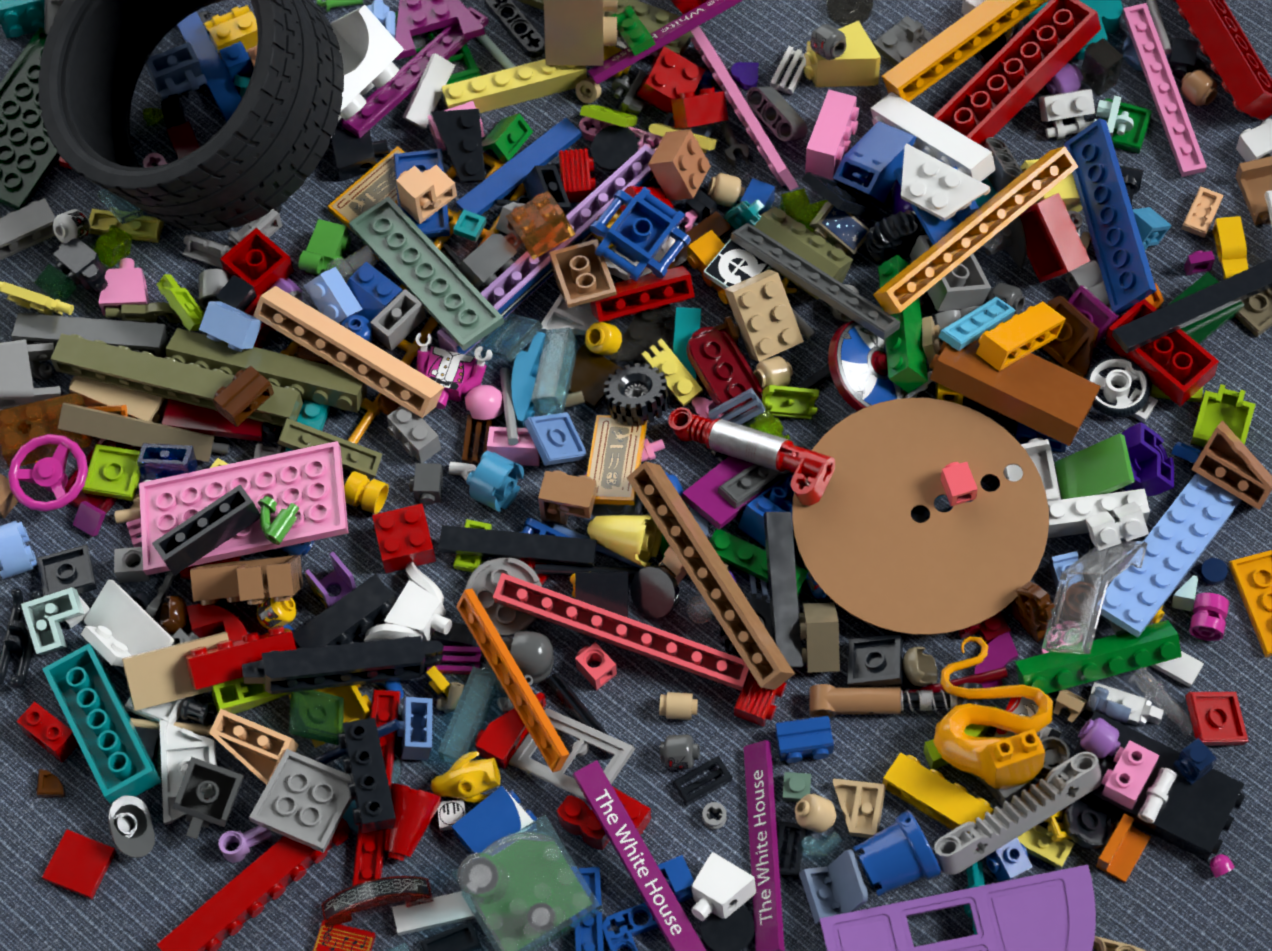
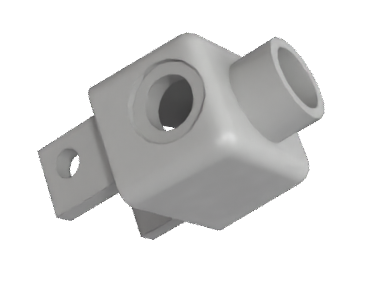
M26 339L0 343V411H30L32 405L55 404L59 402L61 395L60 386L34 388L30 368L31 361L51 360L54 352L53 343L27 345Z

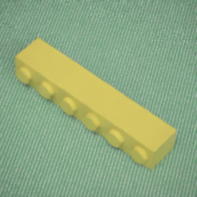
M545 59L444 85L442 86L444 104L447 110L473 101L476 109L479 108V113L574 89L580 81L587 78V69L585 65H546Z

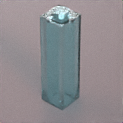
M570 327L550 329L546 332L531 397L540 415L564 413L579 344Z
M481 667V669L472 668L438 749L440 761L453 765L462 755L473 751L476 737L482 729L498 690V678L493 670L486 667Z

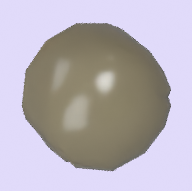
M925 647L910 648L905 653L902 662V669L906 679L917 687L937 683L938 674L935 659L932 655L922 653Z

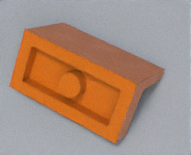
M1125 813L1096 865L1098 869L1123 883L1127 881L1151 836L1132 826L1134 818Z

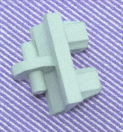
M1114 96L1113 102L1099 100L1096 116L1109 118L1107 125L1111 139L1114 128L1117 129L1118 135H1124V132L1132 130L1134 121L1128 117V112L1123 111L1121 115H1118L1121 97Z

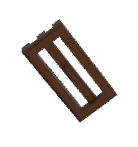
M467 415L462 463L479 465L480 458H478L482 425H486L484 453L487 451L489 427H493V419L478 420L472 418L471 415ZM476 424L473 456L469 458L472 426Z

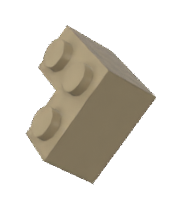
M835 602L803 604V613H799L801 639H805L806 647H802V661L806 663L808 673L840 671L839 622Z

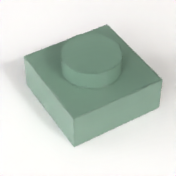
M784 772L782 801L799 802L804 796L810 794L811 774Z

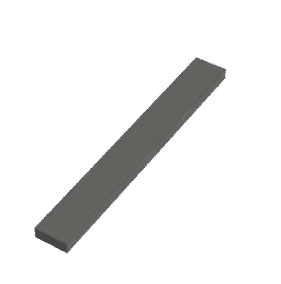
M746 223L731 233L730 240L884 340L900 329L901 322L751 224Z

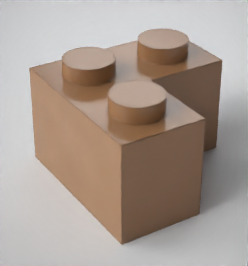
M559 470L553 472L545 471L538 497L541 520L566 525L569 515L590 519L597 494L596 480L585 475H579L578 477L567 475Z

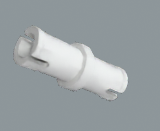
M1161 768L1154 784L1148 788L1145 803L1138 813V817L1148 823L1155 822L1162 804L1166 803L1169 798L1167 794L1177 777L1174 771L1168 768Z

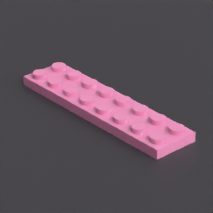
M699 26L691 30L694 37L690 38V40L700 53L708 69L713 73L712 76L722 91H724L725 97L732 105L736 115L757 146L758 151L767 162L769 169L781 187L786 185L790 191L798 188V184L701 28Z

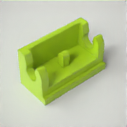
M769 385L762 392V403L765 406V412L761 413V415L812 419V416L817 412L814 403L819 397V390Z

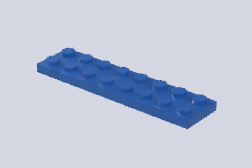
M1099 118L1065 142L1064 146L1078 165V168L1072 174L1111 309L1115 314L1120 315L1157 290L1107 122Z

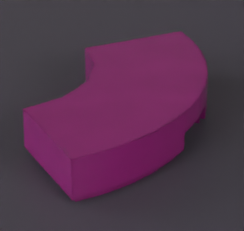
M1009 632L996 637L987 644L988 655L981 664L975 666L974 674L1006 667L1008 663L1018 658L1017 650ZM1002 679L981 684L984 688L1003 686Z

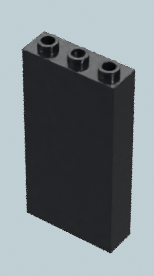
M1095 711L1091 719L1094 721L1097 718H1102L1119 731L1117 741L1121 743V747L1126 748L1130 740L1159 755V758L1132 810L1102 795L1105 787L1103 784L1085 796L1098 800L1106 807V812L1122 819L1124 813L1134 818L1132 825L1205 861H1208L1211 853L1217 855L1223 843L1219 836L1222 830L1228 832L1234 820L1230 813L1233 807L1239 810L1245 794L1241 793L1244 783L1212 768L1210 772L1190 785L1173 765L1178 760L1181 752ZM1080 741L1072 757L1081 752H1087L1081 747ZM1116 753L1113 756L1107 755L1104 758L1098 759L1102 780L1108 769L1114 770L1117 764L1113 761ZM1168 768L1177 774L1167 794L1169 798L1166 803L1162 804L1155 822H1145L1138 817V813L1145 803L1146 792L1154 784L1160 769Z

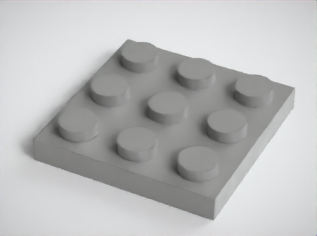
M286 749L249 817L250 822L324 853L352 801L348 793V783H351L350 775H345V773Z

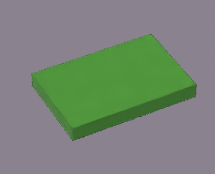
M1120 433L1055 462L1062 499L1107 494L1135 482L1125 436Z

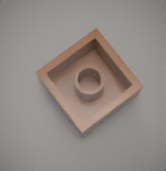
M691 129L666 132L648 163L669 201L693 199L710 168L709 161L705 157Z

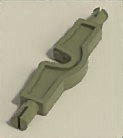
M155 302L146 305L122 304L121 308L106 307L105 310L106 318H122V321L155 323L158 320V316H165L170 323H182L177 313L166 302ZM199 306L205 314L206 309H203L202 306Z

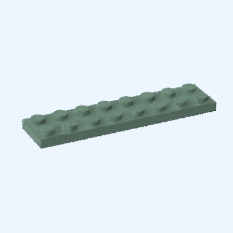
M389 196L349 222L352 231L402 285L423 303V307L464 351L505 323L502 315Z

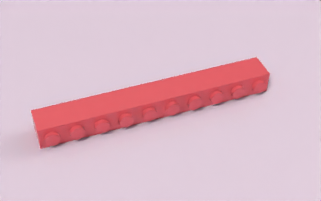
M504 573L501 574L493 595L495 603L742 691L750 673L743 659Z

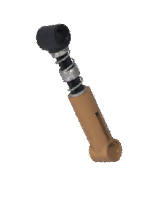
M964 683L957 686L963 688H984L983 685L978 683ZM817 684L809 688V714L814 718L829 716L831 718L835 715L901 714V710L903 711L904 709L932 711V708L937 711L938 708H946L948 711L957 705L968 703L984 706V699H966L948 694L943 690L940 692L921 690V693L919 690L916 693H908L906 690L902 693L900 687L835 688L828 684Z

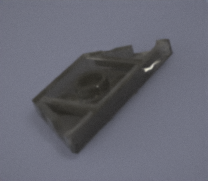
M674 303L638 312L623 335L619 350L611 355L610 361L618 364V361L633 362V365L635 363H640V365L648 363L642 356V353L646 351L653 358L655 355L649 347L654 345L659 352L663 349L657 342L660 339L673 352L676 306Z

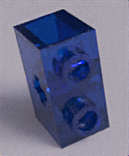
M143 443L137 460L142 482L144 480H156L194 472L198 468L193 446Z

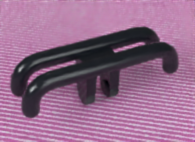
M16 587L11 591L13 605L0 654V685L5 680L11 654L20 653L21 658L17 674L10 679L11 686L19 689L26 681L34 645L29 629L27 630L20 621L23 594L21 589ZM34 590L31 594L33 600L43 597L39 590Z

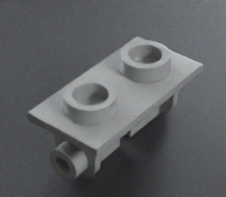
M191 234L186 235L184 238V244L187 246L182 255L223 269L220 258L231 250L232 247Z

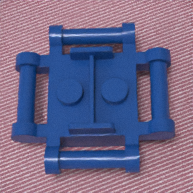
M643 187L634 198L622 190H617L613 195V201L589 227L592 233L604 238L597 247L595 254L600 258L603 256L630 274V278L634 281L640 278L646 267L658 278H663L668 272L667 268L681 249L687 247L691 242V238L677 228L686 214L680 210L677 212L650 194L651 191L646 187ZM621 205H625L626 208L611 228L606 227ZM671 236L675 239V242L661 261L658 262L653 259ZM612 243L616 246V251H618L634 263L638 261V265L634 266L632 263H630L629 261H627L626 259H624L608 247Z

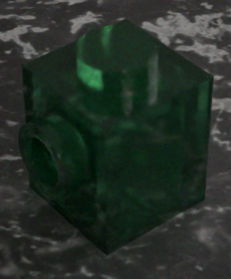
M50 263L34 282L43 294L54 300L59 299L64 303L77 288L67 275Z

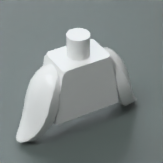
M414 562L406 567L409 581L385 618V624L376 625L368 629L364 642L379 639H398L406 636H421L422 641H430L435 630L445 635L451 630L452 620L445 617L446 610L443 605L444 596L442 591L430 578L417 569Z

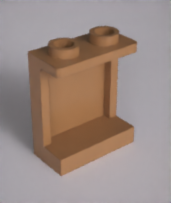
M1272 156L1239 163L1235 177L1254 225L1262 223L1271 224L1265 193L1266 191H1272Z

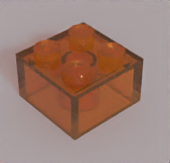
M549 191L538 194L530 202L516 207L510 214L506 215L515 234L533 260L576 235L563 210Z

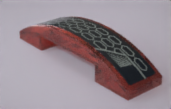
M392 876L362 882L344 889L321 904L325 927L353 921L351 913L405 900L407 908L432 902L433 897L429 879L417 876Z

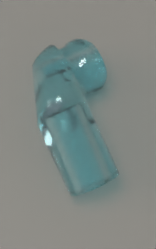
M835 831L829 834L823 841L807 836L802 840L803 851L809 856L825 857L842 842V839Z

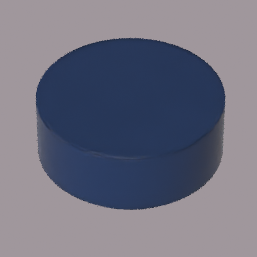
M1218 558L1205 560L1200 569L1202 580L1209 585L1223 583L1228 573L1226 564Z

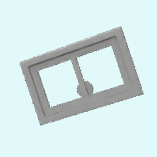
M546 708L545 713L555 729L579 739L573 744L572 752L561 770L552 772L548 766L530 759L537 749V745L530 733L509 761V765L586 800L575 779L564 774L576 755L584 756L589 750L588 744L613 754V758L604 769L605 775L612 784L635 748L630 744Z

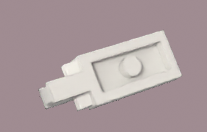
M1094 682L1090 694H1094L1095 688L1098 686L1105 688L1109 691L1107 699L1131 708L1127 723L1135 726L1138 724L1145 725L1146 721L1156 725L1160 724L1164 710L1152 706L1151 701ZM1088 700L1086 709L1092 711L1090 700Z

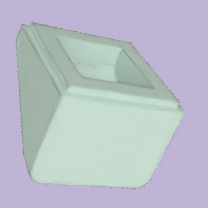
M1193 575L1173 595V608L1187 611L1193 610L1198 583L1197 576Z

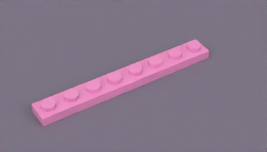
M1147 4L1123 8L1122 15L1180 174L1183 177L1205 172L1207 166Z

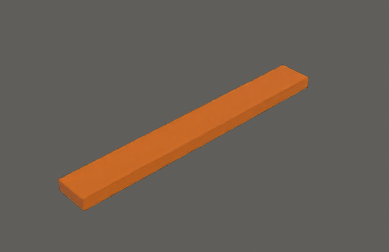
M472 588L464 590L456 608L552 772L560 771L570 755L474 590Z

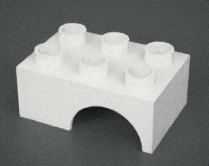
M365 5L331 23L340 46L339 52L342 54L344 67V92H342L343 101L338 121L342 118L345 121L350 119L366 104L367 101L362 97L374 86L377 89L381 88L397 74L399 69L392 61L404 50Z

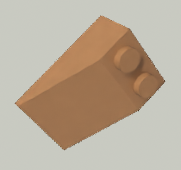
M597 239L549 252L558 288L568 308L617 295L604 257L600 258L595 254L599 246Z

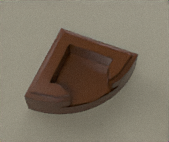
M39 769L36 793L38 798H65V790L61 781L50 771Z

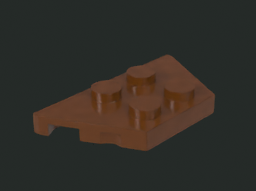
M1058 296L1049 300L1046 304L1065 317L1066 320L1058 337L1042 346V348L1068 371L1085 378L1089 371L1099 328L1063 296Z

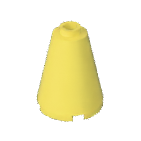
M651 515L596 516L589 522L587 527L590 539L596 540L597 544L643 567L652 564L648 561L651 556H657L662 541V532Z

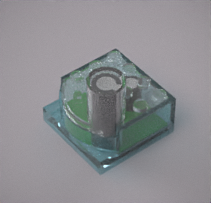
M543 815L518 832L495 841L482 853H474L467 856L461 862L460 867L451 873L463 892L461 893L495 951H541L573 931L576 927L581 926L604 911L546 815Z

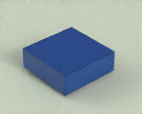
M1177 442L1171 454L1195 463L1201 451L1182 442Z

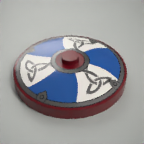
M854 320L844 324L835 332L828 351L829 370L838 392L853 409L859 411L877 403L906 397L908 392L889 379L885 339H881Z

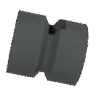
M1046 737L1041 739L1045 750L1043 768L1035 776L1037 779H1045L1052 769L1069 759V748L1060 738Z

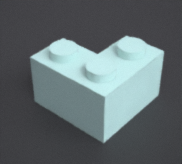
M72 587L21 604L35 652L38 655H45L66 648L67 645L59 622L84 615L77 589Z

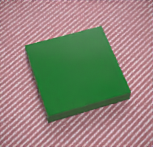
M1105 98V101L1113 102V100ZM1120 102L1118 115H1121L1123 111L1128 112V117L1134 121L1132 130L1125 131L1124 135H1118L1117 129L1114 128L1112 135L1113 145L1115 148L1139 154L1152 110ZM1099 117L1100 119L1106 120L1108 122L1109 118Z

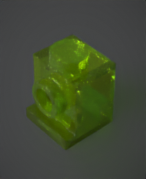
M111 225L109 232L98 238L96 248L93 251L97 253L102 263L113 267L122 258L130 255L132 236Z
M768 410L754 417L756 421L750 425L752 429L790 439L789 435L783 436L782 432L784 429L780 420L774 418L773 414H769Z

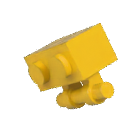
M248 5L241 8L238 6L232 8L231 12L222 16L215 15L211 17L212 20L204 23L220 58L219 50L240 41L247 52V49L258 44L256 18L253 12H250Z

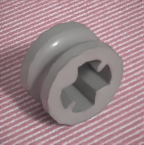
M717 802L707 804L702 811L704 825L712 830L722 828L726 822L725 807ZM711 811H713V813H718V812H720V813H721V814H719V819H720V820L716 821V819H714V818L711 819V820H709V819H708V818H710V813H709V812H711Z

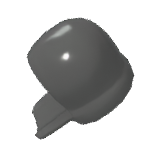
M521 631L516 632L514 638L501 637L523 676H531L533 684L544 681L550 675L554 665L553 646L545 635L537 632ZM486 661L487 667L492 670L490 664Z

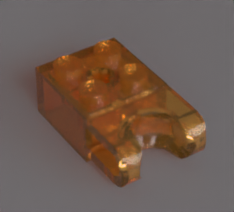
M78 393L67 394L0 410V444L2 455L9 469L11 461L20 447L36 437L48 434L61 435L76 442L81 449L90 446L92 442L91 436L58 429L62 404L69 403L85 407L83 396ZM46 444L38 446L27 454L20 466L36 463L46 457L52 458L58 445Z

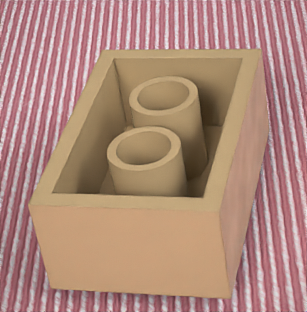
M767 270L724 289L751 359L760 362L804 342L778 272Z

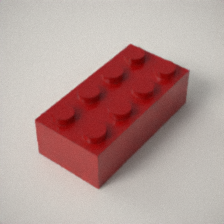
M1143 299L1108 328L1105 343L1121 357L1131 359L1147 372L1146 374H1148L1150 382L1181 407L1215 376L1219 361L1181 329L1126 354L1111 334L1114 329L1157 310L1147 300Z

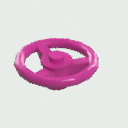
M48 434L33 438L20 447L11 461L8 473L10 490L19 503L31 510L47 512L63 508L78 496L85 485L88 473L86 455L76 442L66 436ZM46 444L58 445L52 458L46 457L39 460L33 469H20V465L27 454L38 446ZM70 450L77 461L78 473L76 482L69 492L66 493L65 486L67 485L68 477L65 469ZM19 480L38 484L47 491L54 493L57 499L48 502L36 501L24 493L20 487Z

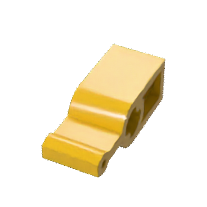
M1241 216L1216 218L1212 231L1218 260L1222 265L1223 278L1225 280L1249 269L1247 247Z

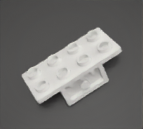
M114 580L106 582L84 619V623L87 626H85L81 633L113 666H123L122 658L168 647L174 642V639Z

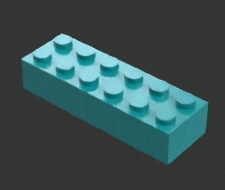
M90 643L42 669L104 797L111 805L119 797L125 795L136 797L162 782L99 655Z

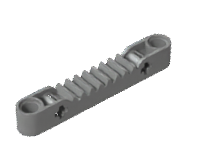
M1091 752L1076 754L1052 769L1045 780L1043 778L1040 779L1039 786L1036 787L1032 784L1029 792L1022 790L1021 797L1018 798L1014 795L1010 804L1004 801L1002 809L996 806L992 815L989 812L985 813L984 820L978 817L976 818V823L966 822L939 838L934 844V851L941 871L945 874L953 875L965 870L1099 787L1102 782V774L1097 756Z

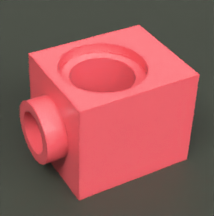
M596 642L590 647H583L577 653L575 658L576 668L596 690L617 675L615 662ZM592 661H598L601 663L600 666L596 668L588 666V664Z

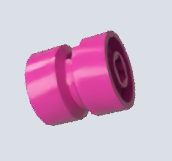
M1215 593L1197 594L1193 606L1194 615H1192L1189 628L1190 634L1206 641L1223 639L1226 626L1224 619L1227 617L1229 608L1228 599Z

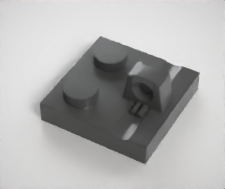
M906 16L873 42V45L882 56L896 66L935 36L924 29V25L919 21H914Z

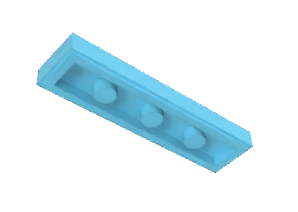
M995 297L942 329L939 338L959 351L979 339L985 331H991L1001 322L1004 323L1011 319L1016 310L998 297Z

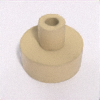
M585 78L577 84L576 95L580 101L589 104L600 97L601 87L591 78Z

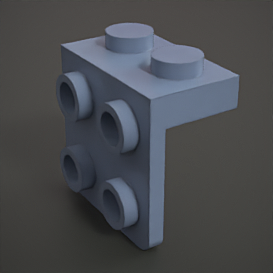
M852 850L844 851L826 867L808 868L799 873L815 925L820 924V918L854 912L868 900L867 887L863 883L859 863Z

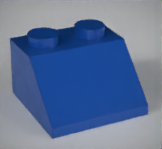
M365 262L346 283L362 307V310L355 315L364 316L370 322L403 291L368 262Z

